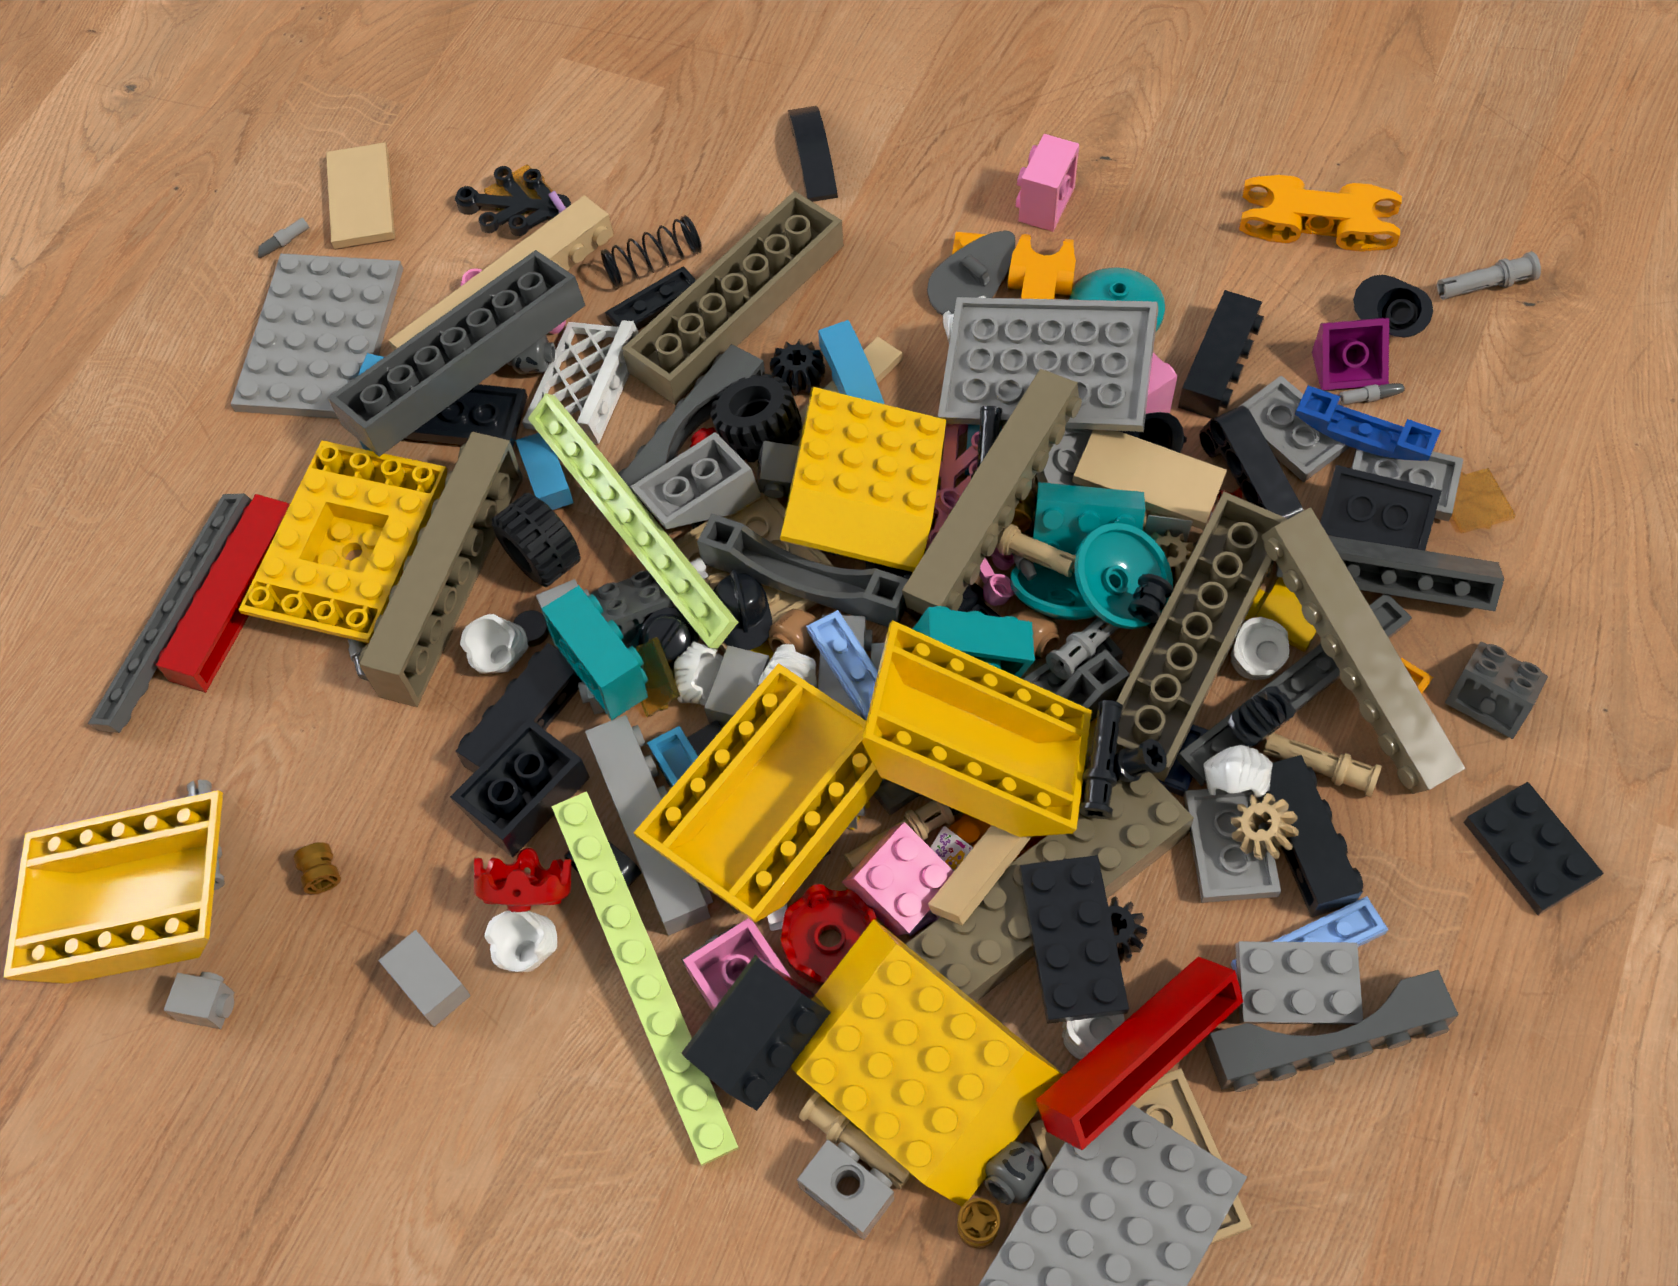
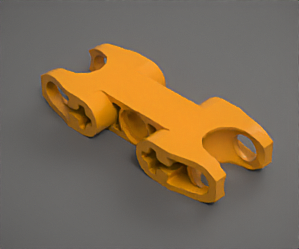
M1286 175L1257 176L1245 180L1242 197L1250 203L1264 207L1242 212L1239 230L1247 235L1278 243L1295 242L1300 238L1301 233L1334 236L1340 248L1360 252L1387 250L1397 247L1401 229L1392 223L1378 219L1391 217L1399 212L1402 196L1392 190L1362 183L1347 184L1341 188L1339 193L1306 190L1303 180ZM1254 187H1262L1266 189L1267 192H1253L1251 191V189ZM1386 200L1391 201L1393 203L1390 206H1382L1377 204L1380 201ZM1251 220H1257L1264 223L1261 225L1254 226L1250 225L1247 222ZM1386 234L1392 237L1388 239H1378L1375 237V235Z
M1022 234L1012 253L1008 288L1022 290L1021 299H1055V294L1070 296L1076 264L1074 240L1065 239L1057 253L1044 256L1036 253L1031 248V235Z

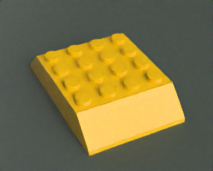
M812 387L780 540L914 572L924 556L933 520L946 420Z
M892 620L889 624L862 743L880 777L1018 837L1073 834L1077 830L1092 710Z
M778 663L633 833L637 838L756 923L788 902L878 790L883 778L880 777L862 743L866 720Z
M219 790L25 833L3 978L8 980L69 984L200 958L210 937L223 792Z
M873 919L815 994L831 1013L791 1065L800 1078L920 1182L961 1207L965 1202L969 1201L986 1179L985 1168L988 1161L1008 1144L1015 1141L1039 1110L1036 1099L1064 1075L875 919Z

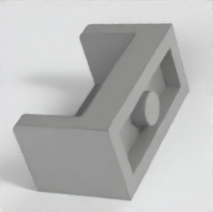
M727 646L704 707L709 723L717 720L721 727L728 723L759 686V679L770 661L769 655Z
M417 930L413 931L378 960L434 1027L470 997L463 984Z

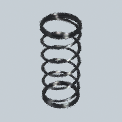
M686 215L684 217L681 216L680 220L674 219L672 224L673 235L666 227L660 225L657 230L658 242L650 233L644 232L642 236L643 249L637 241L629 238L627 242L628 256L617 245H613L611 253L607 249L601 250L604 267L613 285L617 288L624 285L615 261L614 248H617L623 254L635 278L639 279L630 253V241L639 248L651 273H654L646 250L645 235H648L654 241L662 254L666 266L669 267V262L661 243V228L672 238L680 258L684 260L685 258L676 236V222L681 224L684 237L691 250L695 254L701 253L702 244L691 219Z

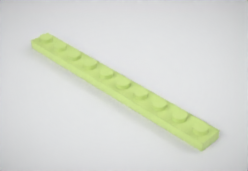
M545 393L528 417V420L709 648L718 649L739 622L556 396Z
M587 791L551 806L701 1166H704L739 1149L709 1077L682 1055V1051L691 1041L692 1037Z

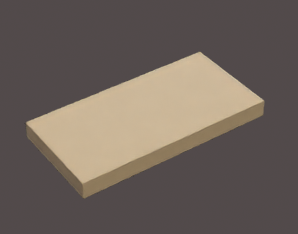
M386 142L326 152L331 243L334 249L395 239L389 153Z
M1093 430L1073 475L1072 482L1084 487L1144 492L1145 509L1169 518L1193 521L1192 526L1204 530L1227 470L1120 431Z

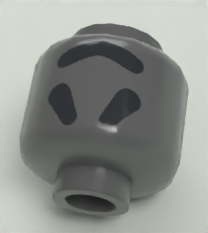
M545 335L507 364L512 366L519 374H542L547 370L549 363L555 361V345L553 342H549Z
M1018 1141L1008 1144L986 1164L985 1186L994 1198L1006 1205L1011 1203L1023 1204L1036 1191L1046 1174V1169L1042 1163V1153L1036 1146L1027 1141L1023 1142V1144Z

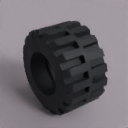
M756 374L750 378L743 377L738 379V382L728 385L725 391H721L717 395L718 400L713 402V411H711L714 426L718 435L743 460L747 459L748 462L758 460L763 441L793 445L792 441L798 439L800 435L799 430L802 429V418L789 385L783 382L781 378H773L770 374L763 376Z
M524 493L492 518L494 533L506 553L524 574L543 587L550 586L581 560L577 543L562 520L545 502L530 493Z

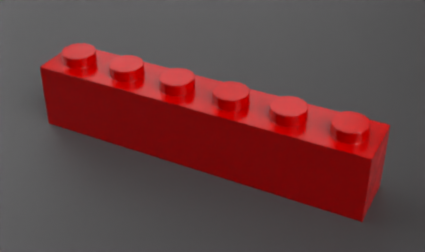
M255 494L250 504L244 508L242 517L234 532L227 537L225 547L220 556L212 563L209 575L202 587L195 592L191 606L185 616L177 623L174 635L167 647L163 648L159 655L156 666L169 682L207 692L249 615L241 614L239 608L290 503Z
M1199 956L1036 1099L1046 1132L1080 1150L1085 1149L1244 1002L1235 970Z

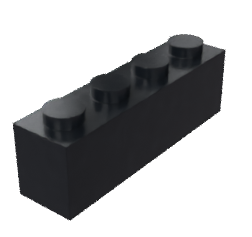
M1224 290L1182 387L1178 408L1212 419L1218 416L1221 408H1228L1234 391L1229 389L1231 383L1238 384L1244 368L1240 361L1242 358H1249L1254 344V340L1250 339L1251 335L1259 334L1264 320V316L1259 315L1262 301Z
M547 643L541 651L534 653L528 662L527 668L521 675L509 682L504 695L495 705H491L486 709L481 722L472 732H468L463 736L455 752L465 768L474 773L528 718L546 730L579 690L578 683L582 682V680L559 649Z
M1302 755L1272 763L1270 791L1266 793L1272 794L1275 802L1284 799L1289 804L1287 811H1293L1297 815L1298 819L1291 825L1298 829V836L1286 838L1292 844V850H1287L1282 845L1281 849L1310 916L1315 917L1336 911L1356 902L1363 892V880L1358 869L1352 868L1348 860L1346 841L1341 833H1336L1331 822L1332 811L1328 802L1325 799L1322 800L1316 788L1317 778L1312 767L1306 766Z

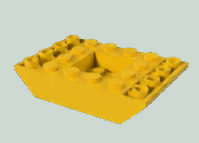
M321 440L244 597L239 612L257 618L369 643L374 634L376 620L380 615H383L389 603L391 589L393 586L398 585L403 574L404 563L408 556H412L418 544L419 532L423 527H426L431 517L433 503L436 499L440 498L445 488L447 468L441 465L389 454H382L379 457L370 450ZM362 550L359 557L353 560L346 559L349 552Z

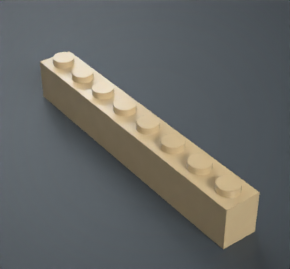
M585 195L390 338L389 343L392 350L394 351L535 250L568 271L614 236L609 214Z

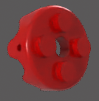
M524 848L519 852L513 863L504 864L499 858L493 857L489 860L487 868L484 869L482 858H474V895L486 904L507 905L508 911L526 912L531 910V905L560 904L561 900L566 898L571 892V859H565L564 862L562 859L553 860L550 868L545 869L540 864L536 851L532 848ZM529 868L531 872H525L524 869Z
M822 884L809 887L798 901L787 908L784 915L780 938L788 964L797 975L806 981L822 986L873 919L877 921L874 910L858 894L850 889L843 891L831 890ZM827 930H834L840 934L841 940L833 947H826L819 942L820 935Z

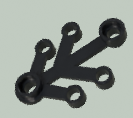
M507 166L496 168L494 177L497 185L504 187L511 196L479 194L477 190L470 186L461 187L455 196L459 211L465 215L477 213L482 206L505 208L497 214L485 212L480 215L479 224L481 230L485 233H493L498 230L499 226L508 222L513 235L523 236L530 228L545 220L550 221L559 214L558 209L548 195L551 191L543 183L541 172L537 169L525 171L523 179L525 186L528 189L534 190L540 199L529 198L514 181L512 170ZM557 194L566 208L571 205L567 196ZM526 211H535L526 218L521 215Z

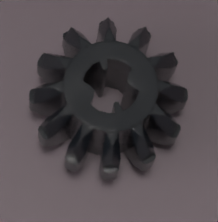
M799 339L795 345H791L786 341L784 349L775 348L774 357L770 361V371L773 378L779 377L783 382H786L796 396L799 390H804L809 394L811 386L820 387L821 378L825 374V364L823 363L821 350H815L812 342L803 345Z
M1271 686L1260 691L1230 715L1228 723L1233 729L1232 732L1239 740L1241 739L1246 746H1254L1288 722L1294 716L1296 710L1285 693H1282L1277 686Z
M1115 896L1112 897L1108 907L1112 926L1117 927L1116 933L1118 935H1114L1118 955L1127 963L1132 958L1131 951L1141 952L1143 948L1141 939L1146 938L1147 929L1140 925L1144 920L1143 913L1131 914L1134 906L1132 901L1121 907L1118 906L1119 900Z

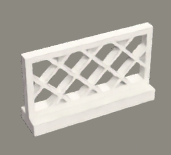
M622 320L619 327L568 322L555 350V361L549 363L522 421L525 429L536 430L528 420V417L545 393L548 394L550 387L563 381L566 387L553 395L559 401L572 396L575 402L566 406L565 409L570 415L578 410L581 411L577 424L594 444H599L630 374L627 371L622 348L639 333L634 321ZM575 333L588 335V338L573 346L571 345ZM607 337H614L611 344L600 349L597 344L598 342ZM594 345L597 351L581 360L577 354ZM574 356L577 362L560 371L561 363ZM602 359L604 362L601 368L589 374L586 368ZM583 370L586 377L569 385L566 379ZM592 385L590 393L578 400L574 393Z

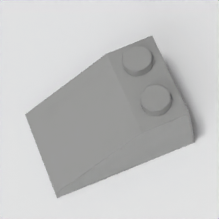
M716 432L630 486L633 493L666 529L709 520L711 514L721 517L732 515L761 496L752 469Z

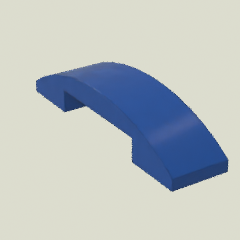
M1309 385L1307 386L1295 415L1315 430L1340 443L1371 454L1402 460H1429L1441 430L1407 419L1403 427L1338 405L1341 396Z

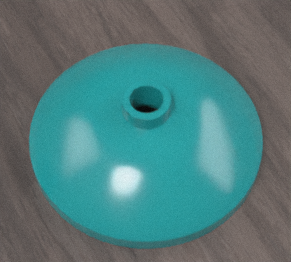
M1111 267L1093 271L1076 283L1069 297V300L1157 302L1156 331L1160 328L1164 319L1165 300L1159 287L1144 274L1127 268Z
M1110 523L1102 525L1089 533L1077 550L1074 566L1075 578L1080 594L1088 607L1102 620L1116 627L1136 629L1150 624L1134 618L1129 613L1128 607L1131 601L1134 600L1133 594L1136 588L1139 587L1138 579L1142 574L1160 576L1173 587L1169 562L1156 541L1147 533L1132 525Z
M1034 564L1038 575L1035 579L1028 581L1021 570H1018L1017 566L1012 570L1010 578L1011 589L1019 600L1031 609L1047 617L1059 620H1078L1097 616L1081 596L1075 572H1072V576L1068 578L1052 569Z

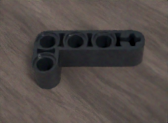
M1242 405L1217 416L1202 428L1199 433V439L1203 450L1211 458L1222 454L1247 502L1287 519L1304 511L1247 407Z

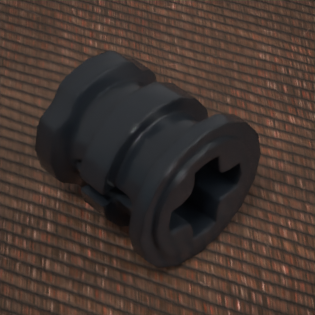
M1142 574L1138 579L1139 587L1136 588L1133 594L1134 600L1129 604L1128 611L1134 618L1142 622L1156 623L1161 615L1160 611L1165 607L1166 598H1169L1173 592V587L1160 576Z

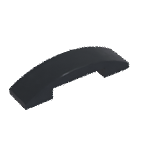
M811 106L788 110L807 199L815 202L838 198L830 150L818 107Z

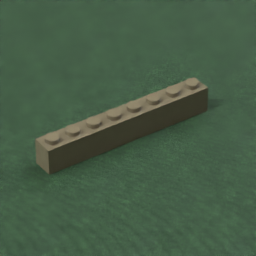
M1040 368L902 589L907 608L921 614L928 607L945 606L950 610L958 611L965 589L969 584L973 585L980 573V565L986 556H991L994 552L1003 527L1007 528L1011 524L1015 515V507L1020 499L1024 500L1028 496L1032 480L1037 471L1042 472L1049 458V452L1054 444L1058 445L1061 442L1065 433V425L1070 417L1075 418L1082 403V399L1079 398L1078 382Z
M1310 507L1261 535L1266 553L1272 560L1276 561L1283 573V581L1286 587L1295 593L1302 605L1304 618L1315 627L1321 638V646L1324 652L1333 658L1340 670L1341 681L1349 690H1352L1359 702L1361 715L1367 722L1371 723L1379 736L1378 743L1381 749L1391 757L1396 765L1401 783L1410 789L1412 794L1430 790L1466 769L1312 508Z

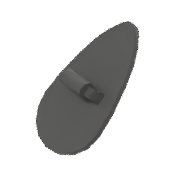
M1006 230L990 233L967 244L942 262L930 276L927 288L930 304L937 313L942 316L947 311L954 314L957 297L979 298L984 295L986 298H993L1010 268L1012 253L1015 250V235Z

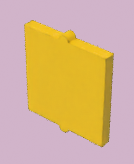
M1279 577L1256 617H1264L1279 623L1288 632L1289 644L1305 652L1317 631L1304 618L1302 605L1295 593L1286 587L1283 577Z

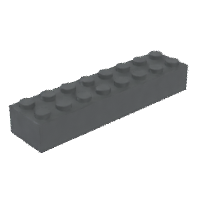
M537 250L533 251L329 396L328 400L341 425L380 457L582 309L585 303L576 277Z

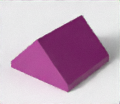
M1389 318L1320 324L1312 349V356L1321 390L1389 384Z

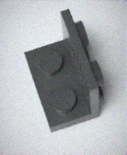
M647 570L637 572L631 578L618 583L604 584L598 590L591 593L601 604L604 611L601 615L608 622L612 619L621 630L624 637L621 641L627 648H629L630 643L645 621L655 611L665 607L674 608L672 600Z
M1480 642L1445 704L1514 739L1534 707L1548 676L1542 673L1541 669L1536 665L1526 661L1521 662L1507 655L1503 648L1494 644Z

